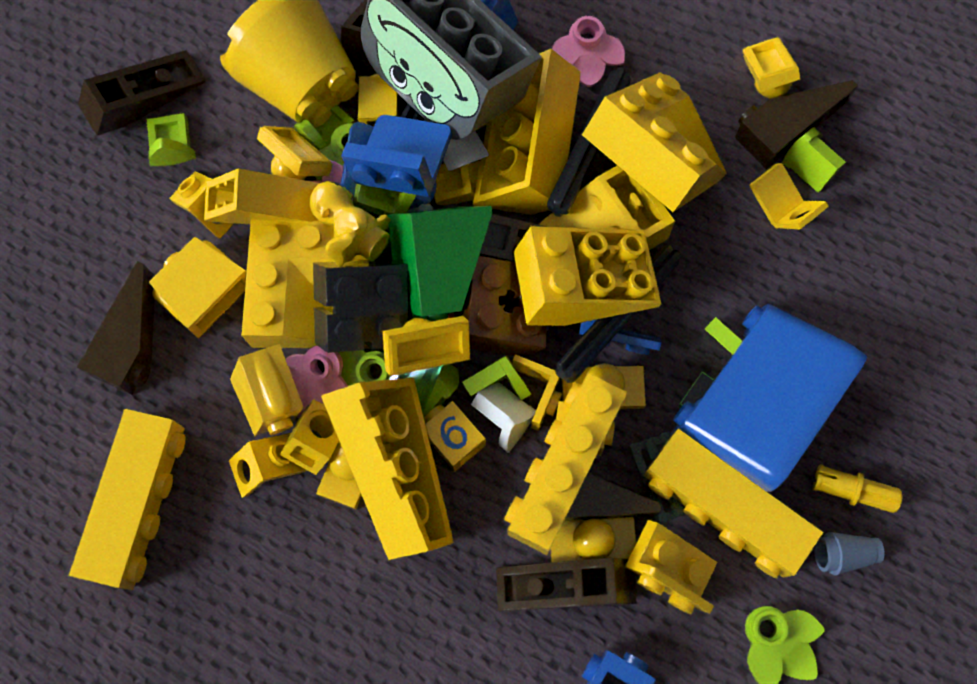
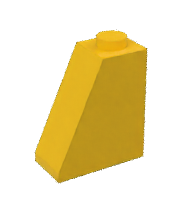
M238 168L206 182L204 221L250 224L251 220L319 221L310 209V196L314 188L320 183Z

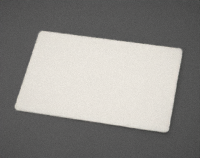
M473 132L464 139H451L443 161L448 170L452 171L487 157L489 153L477 133Z

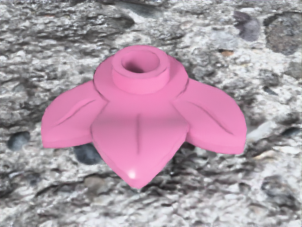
M593 16L579 18L572 24L569 35L559 38L552 48L581 71L580 83L586 87H593L602 79L606 65H623L625 59L622 43L619 39L606 34L603 24ZM590 33L594 38L586 39L581 37V35Z
M314 346L305 354H292L286 358L304 407L297 418L300 417L312 399L324 403L321 395L348 387L341 376L343 360L339 352L327 353L319 346ZM317 360H321L324 363V373L319 369Z

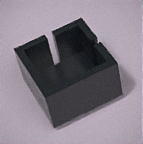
M392 259L374 260L372 262L369 260L345 262L343 266H338L335 262L313 263L314 300L326 307L333 306V313L323 307L314 308L315 344L327 353L364 350V345L372 350L384 349L383 331L401 328L408 321V265Z

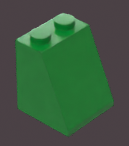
M491 206L455 207L388 214V217L391 218L389 231L392 259L408 265V313H411V318H425L430 321L448 319V313L462 311L492 216Z

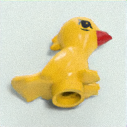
M325 181L314 188L310 196V209L321 223L334 226V239L325 245L326 254L338 266H343L345 262L352 261L356 255H362L367 260L374 261L380 256L389 241V233L384 230L388 228L391 218L386 214L381 215L377 219L368 212L353 205V194L346 187L337 182Z

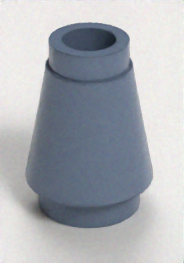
M827 532L815 544L814 556L817 566L821 571L829 572L832 575H839L882 563L884 560V547L881 540L877 537L870 538Z

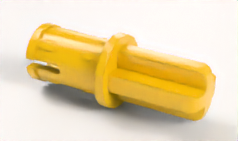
M822 464L817 468L815 475L817 481L813 483L812 487L814 491H821L847 499L849 504L853 506L858 502L891 513L897 512L900 508L903 495L899 488L865 479L864 474L860 472L857 475H852L825 467Z

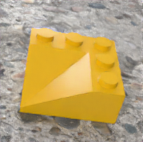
M659 72L605 96L582 136L668 209L674 212L719 182L727 173L690 96L680 89L681 86L676 79Z
M251 220L241 335L252 348H267L279 343L281 348H312L317 346L315 344L314 308L323 307L333 313V306L326 307L314 300L313 263L335 262L326 254L325 247L330 240L334 239L333 225L323 224L315 220L314 222ZM356 255L352 261H365L367 259L362 255ZM364 345V349H371L368 346Z

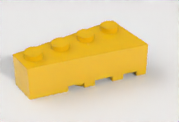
M414 377L359 382L321 395L388 560L428 552L453 544L454 541Z

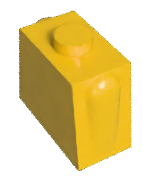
M194 237L180 252H175L167 258L163 268L149 283L154 288L152 291L154 299L199 339L245 292L246 270L234 263L210 241H201Z
M280 343L238 358L230 380L254 436L269 432L270 435H275L293 427L292 422H294L304 407Z

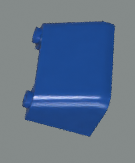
M768 303L762 308L756 305L742 322V325L746 327L743 333L744 340L704 396L694 404L689 401L685 402L673 418L677 426L670 434L672 436L677 429H680L766 492L775 490L788 477L867 359V355L854 345Z

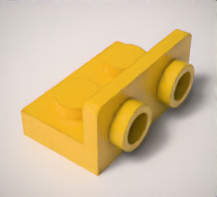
M648 520L625 567L640 576L637 583L658 595H662L663 591L669 594L668 603L679 610L691 615L694 609L711 614L714 605L701 596L717 562L660 523Z

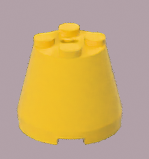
M258 0L237 19L227 33L232 41L227 53L220 56L223 68L235 81L298 123L306 119L314 127H320L330 118L332 107L338 105L341 101L345 102L351 99L359 89V85L355 82L356 72L318 0Z

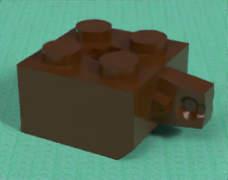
M484 256L478 257L462 311L454 312V317L464 316L469 320L470 349L509 356H532L546 348V334L549 332V327H566L526 325L516 263Z

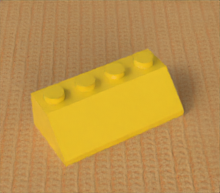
M553 49L539 53L542 56L541 61L522 101L487 123L483 145L489 156L480 160L473 205L491 206L494 210L529 215L548 210L547 202L569 157L581 71ZM498 156L495 164H492L491 157ZM503 178L513 183V185L503 188L499 186V184L504 183Z

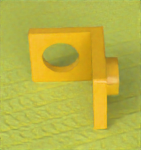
M776 163L749 184L770 223L775 228L800 230L829 207L826 201H804L782 163ZM809 211L808 213H806V214L803 215L802 217L795 219L796 217H798V216L801 215L802 213Z
M195 171L179 185L177 191L170 197V200L193 214L213 235L220 239L234 223L204 221L206 182L211 180V178Z
M515 355L513 366L516 371L547 383L531 423V428L539 431L545 415L554 416L558 407V402L562 396V393L556 391L560 378L556 375L555 370Z
M291 433L249 441L229 460L242 498L252 494L266 481L308 471L280 455ZM244 460L247 462L250 469L249 482L246 480L243 474Z

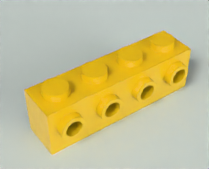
M587 373L582 384L576 381L573 383L564 401V405L570 407L564 421L554 420L544 440L545 443L551 445L544 460L537 457L534 459L524 480L531 484L524 499L516 496L504 518L505 521L511 523L508 528L509 536L545 555L548 554L626 397V391L590 373Z
M124 409L69 576L127 590H133L135 583L142 579L147 565V559L144 557L149 540H153L156 536L160 524V517L157 514L162 498L165 499L169 495L172 487L173 476L170 473L175 458L180 457L185 446L184 427L171 419Z
M677 429L643 474L644 477L650 480L648 486L651 490L664 499L669 500L672 496L685 506L683 512L689 518L703 526L709 523L721 532L718 536L721 541L738 552H741L742 549L746 550L757 558L755 565L773 578H778L779 575L783 578L794 576L823 534L817 527L680 429Z

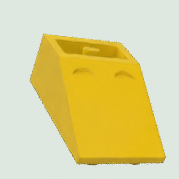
M617 165L596 177L581 189L568 214L558 217L552 213L538 225L546 227L645 231L650 250L669 238L675 220L663 203Z
M531 226L514 250L526 325L566 326L656 308L661 305L645 231Z

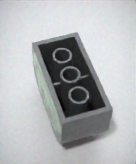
M481 0L367 1L361 26V40L364 52L371 66L427 122L448 125L452 132L451 139H464L520 103L524 98L542 56Z

